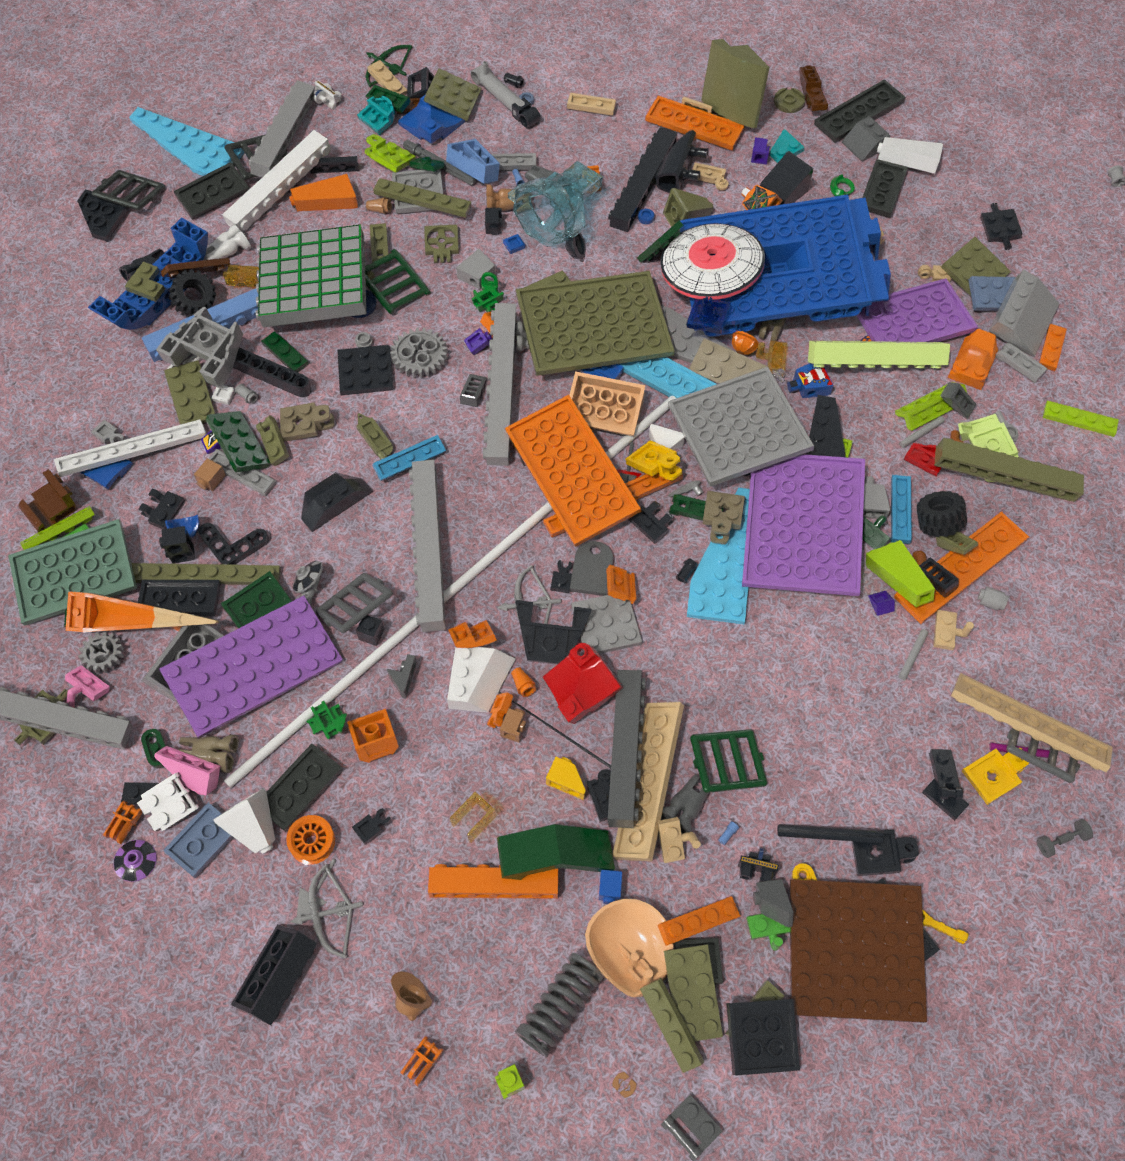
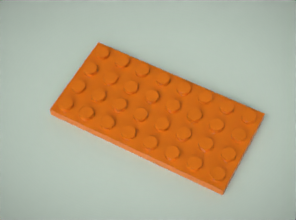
M569 394L505 428L506 433L575 547L641 512L640 506Z

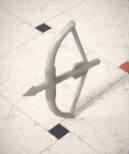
M530 565L517 578L514 591L515 602L516 600L522 601V594L520 592L521 581L524 575L531 570L545 594L544 597H538L537 601H533V606H538L539 609H547L544 624H547L552 604L561 603L562 600L549 597L535 573L533 565ZM504 603L497 608L507 611V609L516 608V604Z
M325 864L312 878L308 903L310 904L311 914L305 916L299 914L291 923L302 925L304 921L313 920L314 931L320 944L327 952L346 959L352 909L362 907L363 902L351 904L329 870L328 864ZM326 870L345 901L337 902L333 909L319 912L318 903L315 899V887L319 876ZM335 913L339 917L348 915L343 953L334 950L326 942L322 932L321 917Z

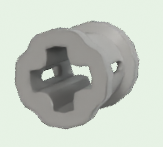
M1120 165L1111 167L1108 170V176L1112 179V186H1123L1125 184L1123 167Z

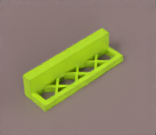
M947 384L895 410L897 416L905 418L908 430L912 431L953 410L940 396ZM960 384L963 387V389L967 392L966 386L964 384Z

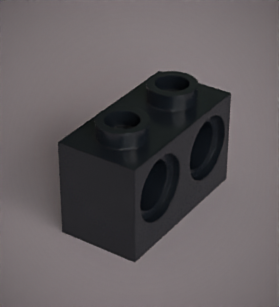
M185 526L161 530L162 537L159 538L160 547L164 549L166 558H169L172 564L195 560L194 543Z

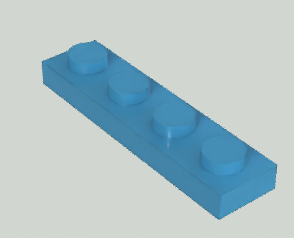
M436 435L373 463L372 466L380 481H383L412 468V462L430 460L445 453L446 449L439 436Z
M892 475L891 542L894 543L901 540L903 544H910L912 541L911 476Z

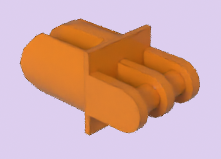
M122 801L116 812H112L115 816L103 833L104 837H110L119 844L124 842L132 827L137 826L136 823L142 814L140 808L136 809L132 804L129 806L126 801Z
M427 1036L414 1049L415 1052L400 1071L402 1075H405L419 1057L407 1076L413 1080L423 1065L427 1063L414 1082L417 1087L431 1067H434V1064L444 1051L442 1048L438 1049L435 1046L436 1043L429 1042ZM423 1046L427 1048L424 1055L419 1052ZM431 1052L435 1055L432 1061L427 1058Z

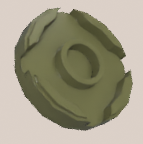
M782 88L775 93L774 105L782 112L796 113L804 107L805 96L796 88Z

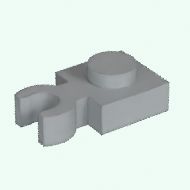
M103 420L91 431L93 436L104 444L125 440L123 435L118 434L117 428L106 420Z

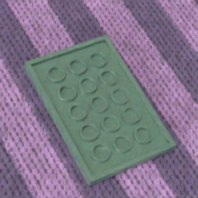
M119 519L8 555L20 619L24 626L65 613L68 603V591L95 593L113 597L137 589L123 525Z

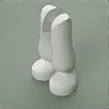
M234 224L227 232L220 234L207 246L204 260L227 258L237 252L238 246L245 250H249L252 247L242 231Z

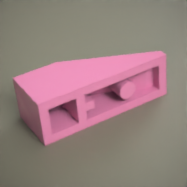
M168 746L155 753L154 757L172 774L178 772L180 775L178 777L179 780L189 790L206 796L217 788L220 772L219 765Z

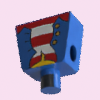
M809 363L796 369L793 381L787 382L789 392L799 390L802 398H812L818 395H831L833 383L825 367H814V364Z

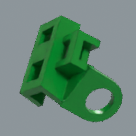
M485 272L481 277L482 291L477 293L474 290V297L471 298L473 305L479 312L484 309L486 312L495 310V308L491 309V307H495V303L503 300L504 296L503 292H498V277L493 273ZM490 276L494 281H488L485 277Z
M322 701V704L310 707L315 717L307 720V723L310 725L314 735L323 731L326 738L329 739L338 733L342 734L347 713L343 714L341 712L339 704L328 709L325 701Z

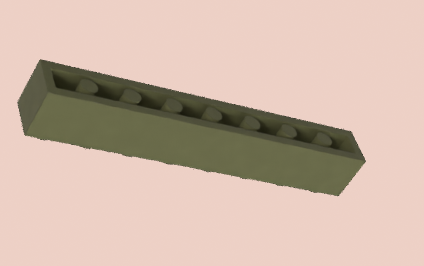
M943 438L936 446L934 466L1075 502L1084 494V475L1075 471L1060 469L1056 466H1049L1040 462L1026 460L1022 457L1007 455L1003 452L973 446L969 443L958 442L950 438Z

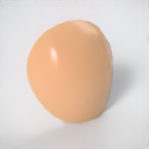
M621 899L603 906L593 915L585 933L586 946L594 965L611 984L630 997H642L643 994L640 988L659 978L662 981L665 980L667 971L663 951L673 949V944L665 946L657 926L666 921L664 917L653 906L637 899Z

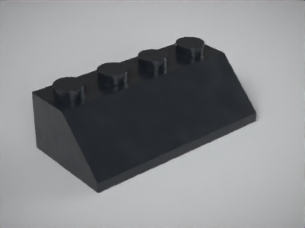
M277 924L231 1005L268 1025H272L273 1021L279 1016L280 1009L285 1000L289 998L295 982L302 975L303 968L308 959L312 957L317 943L297 930Z

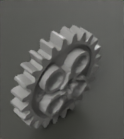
M417 327L415 332L409 329L410 333L403 332V337L398 335V341H393L394 345L391 346L392 351L390 353L392 363L395 364L396 369H400V373L406 372V376L412 373L413 378L417 374H419L420 378L423 377V374L429 377V372L436 374L435 369L441 370V365H445L448 350L446 341H443L442 336L439 337L438 332L433 334L432 329L426 332L425 328L419 331Z

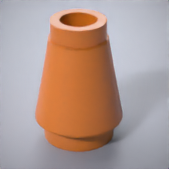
M521 667L515 668L511 672L518 694L528 697L536 691V683Z

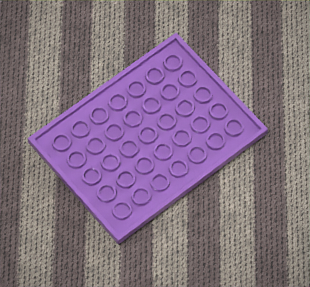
M801 454L751 472L742 587L850 596L860 595L865 459Z

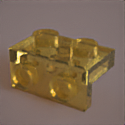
M229 265L227 272L224 271L223 273L226 285L256 287V284L259 283L257 278L259 267Z

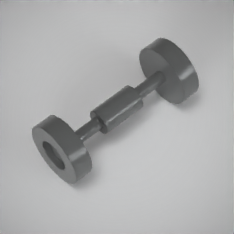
M1080 819L1074 823L1075 832H1067L1060 835L1052 842L1047 836H1042L1037 839V846L1044 857H1052L1055 855L1054 845L1067 843L1077 835L1083 841L1092 839L1093 831L1086 820Z

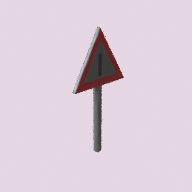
M630 442L628 456L633 452V442ZM628 465L627 471L616 469L624 483L640 477L641 473L630 472L631 466Z

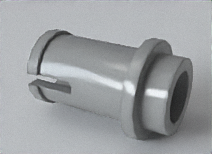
M244 384L237 385L235 392L243 397L246 403L253 404L257 401L258 396L254 390L248 389Z

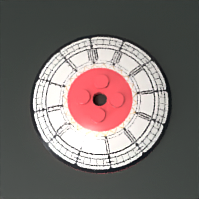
M721 223L703 224L681 232L666 245L661 256V272L668 285L685 296L703 300L723 299L745 291L759 279L765 265V253L760 241L743 228Z

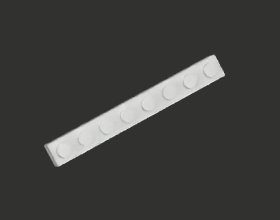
M313 130L222 214L227 225L231 227L235 224L242 233L247 230L316 166L320 158H324L329 154L331 147L328 139Z

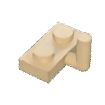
M938 610L935 617L933 647L954 650L955 636L967 637L974 624L967 622L963 629L956 628L957 613Z
M678 817L658 821L664 863L685 859L683 842L690 841L695 849L700 847L701 843L694 832L681 834Z

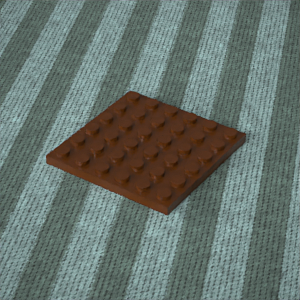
M790 879V904L793 910L792 927H790V999H793L795 1016L927 1023L921 886Z

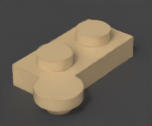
M695 162L693 170H700L701 172L699 181L716 184L715 186L718 190H726L729 183L724 179L726 169Z

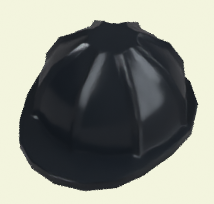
M575 230L567 237L565 247L570 256L583 259L586 253L585 241L581 232Z

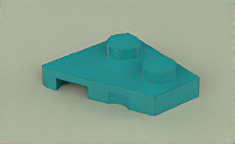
M784 129L770 150L769 156L778 163L788 151L798 155L804 151L805 147Z

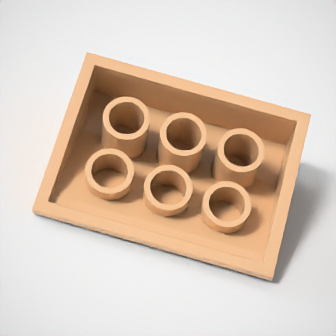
M575 371L570 397L590 428L634 437L645 397V385Z

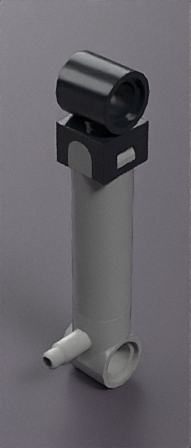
M487 61L471 70L472 80L477 85L481 84L512 112V116L518 122H521L525 128L528 129L541 120V115L537 108L531 107V103L525 98L520 99L494 76Z

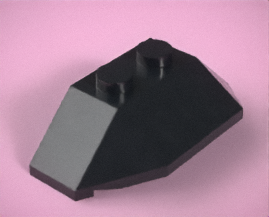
M335 472L305 492L301 520L313 532L373 493V490L362 478Z

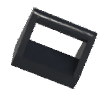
M427 67L408 76L407 97L410 99L421 98L427 93L434 78V75ZM414 82H421V90L413 93Z

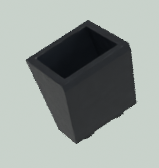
M788 151L763 179L760 186L776 193L783 200L780 205L794 203L808 192L814 168Z

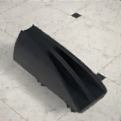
M690 130L683 135L662 161L655 175V185L659 189L670 193L672 188L681 190L685 179L699 181L700 170L688 169L693 157L697 156L707 159L709 148H696V132L694 130Z

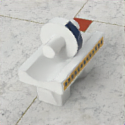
M319 80L315 81L316 89L313 92L315 102L318 104L323 102L331 109H335L336 103L341 101V93L339 91H332L328 83L323 84Z

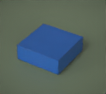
M518 234L503 239V244L510 254L525 249V244Z

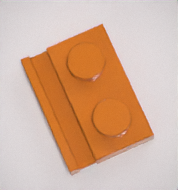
M610 564L606 569L608 595L626 601V599L630 600V603L633 604L636 600L635 574L633 572L629 574L627 570Z

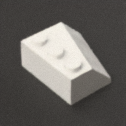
M455 647L447 698L449 709L489 713L491 705H493L496 695H498L516 659L493 648Z

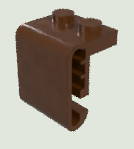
M49 469L42 473L48 483L31 494L34 501L27 504L22 499L18 504L19 509L37 532L52 526L77 511V506L70 497L73 493L67 485L63 487L61 485L63 481L57 473L53 475Z

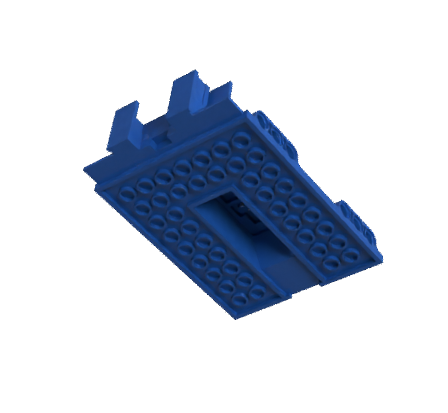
M848 195L680 220L684 225L680 228V232L695 226L711 223L729 224L743 228L760 241L765 253V265L762 274L745 291L728 298L716 300L690 297L694 331L702 330L706 336L733 334L736 331L747 332L754 329L755 324L760 321L809 315L812 321L851 317L858 315L863 307L865 308L866 316H869V308L872 302H885L889 300L891 278L887 259L878 260L881 231L878 218L870 219L866 198L849 200Z

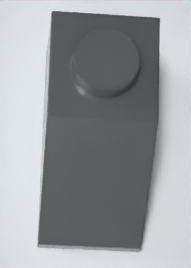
M782 879L756 882V892H753L754 904L759 906L761 914L786 927H792L793 910Z

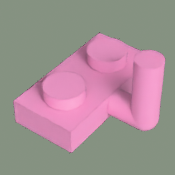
M82 665L65 674V680L74 686L67 692V704L70 705L69 707L75 708V698L80 692L92 701L99 699L109 692L110 686Z

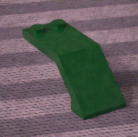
M553 824L497 838L501 875L504 879L521 880L526 875L558 868L594 872L615 870L609 832L607 830Z

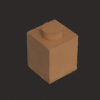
M207 458L194 473L197 481L196 484L204 490L207 488L213 491L226 474L221 465Z

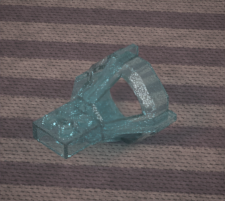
M576 161L561 174L554 172L548 178L540 177L519 184L508 193V198L514 202L513 211L525 233L548 247L565 242L569 236L574 238L585 228L584 201L602 187L603 176ZM542 194L550 199V205L554 208V212L545 223L536 214L532 206L531 197ZM563 219L564 230H556L555 228Z

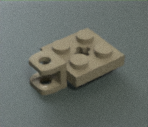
M315 402L280 408V433L283 441L318 436V430H329L335 426L334 415L330 413L328 405L316 406ZM297 420H303L298 425L296 424Z
M707 491L702 524L712 526L710 534L712 543L725 545L728 543L731 528L740 530L745 496ZM720 508H726L727 510L722 512ZM717 535H722L723 538H722V539H718L716 536H717Z

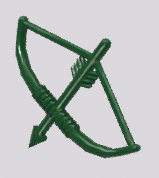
M397 45L384 51L379 57L370 52H366L369 58L375 59L371 64L380 60L389 67L393 75L400 73L406 76L407 73L402 71V67L413 46ZM408 49L401 66L385 61L392 52ZM367 69L365 78H366V81H367L368 86L371 88L372 85H374V84H376V83H378V82H377V81H374V82L370 83V81H369L370 73L368 72V69Z

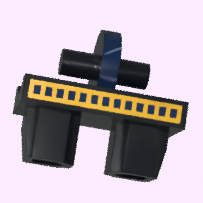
M759 847L758 853L750 851L749 857L741 855L738 862L740 878L751 880L753 871L761 873L759 882L771 881L778 871L779 864L771 863V856L764 855V848Z

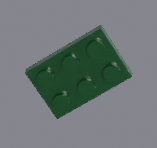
M679 220L641 253L637 257L639 262L642 263L645 259L649 261L668 245L672 239L681 233L679 229L684 226Z
M269 571L222 602L221 606L239 629L292 601Z

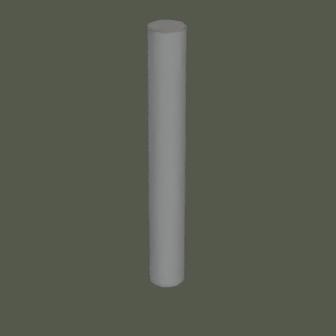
M942 416L938 417L899 442V445L905 448L944 423V418Z
M921 629L898 676L904 681L907 679L929 633L927 630Z

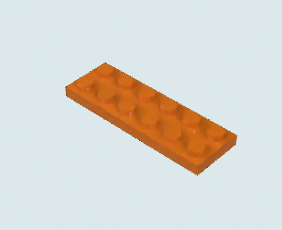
M657 96L645 116V121L682 134L694 130L697 139L729 150L734 149L745 128L744 125L661 96Z

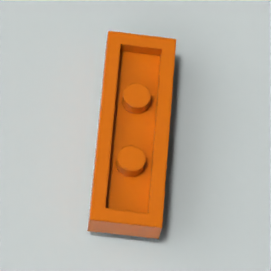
M1050 324L1047 329L1039 363L1048 368V370L1055 371L1067 328Z

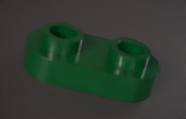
M149 729L141 737L147 761L153 768H163L164 766L159 761H156L154 756L156 752L166 747L164 737L157 729ZM156 738V742L151 744V740Z

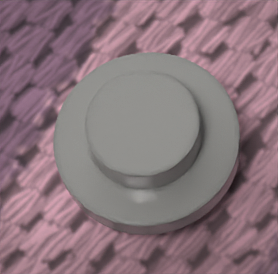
M366 332L358 333L355 338V344L358 348L369 347L373 342L372 337Z

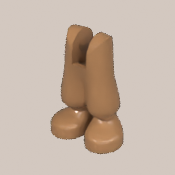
M486 184L487 208H502V211L532 207L531 191L502 188L496 193L491 184Z

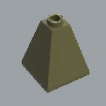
M672 188L663 214L672 227L679 220L709 216L713 211V204L705 197Z

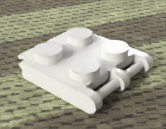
M178 772L142 794V800L137 802L144 815L152 813V816L147 818L154 831L160 828L162 831L166 830L199 808L198 804L195 805L189 796L188 788L185 789L178 777L180 775ZM173 780L176 781L177 785H178L179 788L181 789V792H179V790H178V788L176 787V785L174 784ZM183 796H185V798H186L187 801L189 802L191 808H189V806L187 805V803H186V801L184 800Z

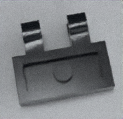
M151 489L148 495L151 496L152 501L159 503L154 510L142 503L138 510L142 511L141 515L149 518V524L161 529H167L165 520H173L185 500L183 497L169 491L163 495L158 490Z
M653 501L647 508L641 505V512L628 518L654 544L668 533L667 527L673 523L672 519L674 518L670 513H666L660 520L654 517L660 511V504L656 501Z

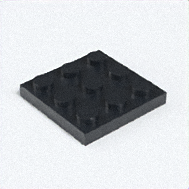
M390 344L337 350L341 396L394 390Z
M793 999L726 1003L732 1075L800 1071Z

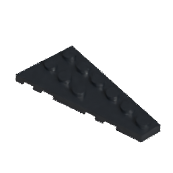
M823 395L817 396L809 435L814 445V450L807 452L806 455L846 457L836 398Z

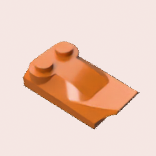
M976 329L972 334L965 337L948 378L982 390L998 352L996 335Z

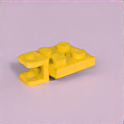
M651 440L625 459L626 465L650 476H654L659 472L661 477L667 480H675L682 474V469L676 466L680 462L677 451Z
M996 748L965 767L962 773L984 802L989 805L1022 783L1017 774L1022 772L1029 762L1021 760V758L1009 752L1002 756ZM988 772L990 774H996L995 781L989 780L987 778Z

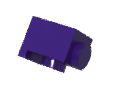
M755 137L751 163L767 165L770 146H767L768 139Z

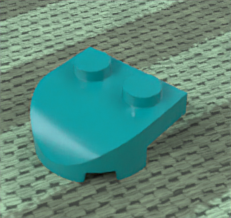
M385 96L369 98L367 100L368 105L357 114L359 120L379 135L393 123L395 118L392 102Z

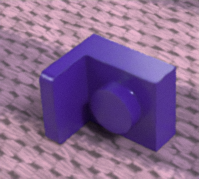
M479 328L464 339V342L470 352L475 355L487 345L489 346L490 340H493V337L488 331L484 332Z

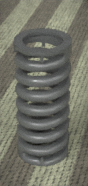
M576 953L570 954V964H563L561 969L563 973L555 975L556 983L548 985L549 993H543L540 996L542 1003L534 1004L533 1010L535 1014L528 1013L526 1015L528 1024L522 1023L515 1030L519 1038L546 1058L549 1056L548 1051L550 1049L545 1043L555 1047L556 1041L538 1024L547 1028L558 1037H562L564 1033L545 1014L553 1017L566 1027L571 1025V1022L552 1003L573 1017L578 1015V1012L559 993L571 999L580 1007L585 1005L584 1000L577 996L565 983L578 989L587 997L592 995L591 990L580 983L572 973L585 979L594 987H597L604 978L594 965ZM532 1035L536 1036L537 1038L541 1039L542 1041H541L540 1043H538V1042L532 1037Z

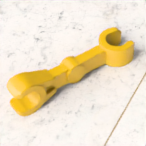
M922 910L923 926L932 927L938 932L953 937L955 941L961 944L967 941L968 933L962 930H955L942 922L933 920L932 917Z

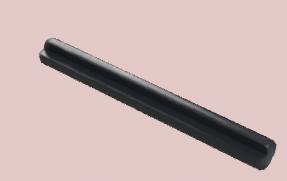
M779 824L777 827L779 837L883 843L884 832L880 830Z

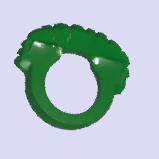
M843 174L834 177L830 183V189L834 196L850 195L855 189L853 182L848 178H844ZM837 184H847L850 187V191L845 192L843 189H839Z

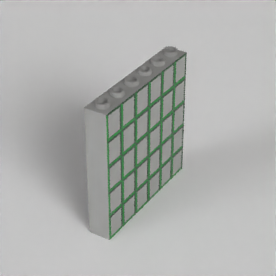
M361 224L260 237V245H257L259 258H257L259 267L257 278L259 283L256 284L258 297H256L258 307L256 318L257 321L261 322L262 327L366 314L365 242Z

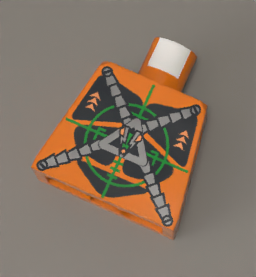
M755 185L752 190L746 187L741 193L745 198L742 205L747 210L780 205L783 201L776 193L759 185Z

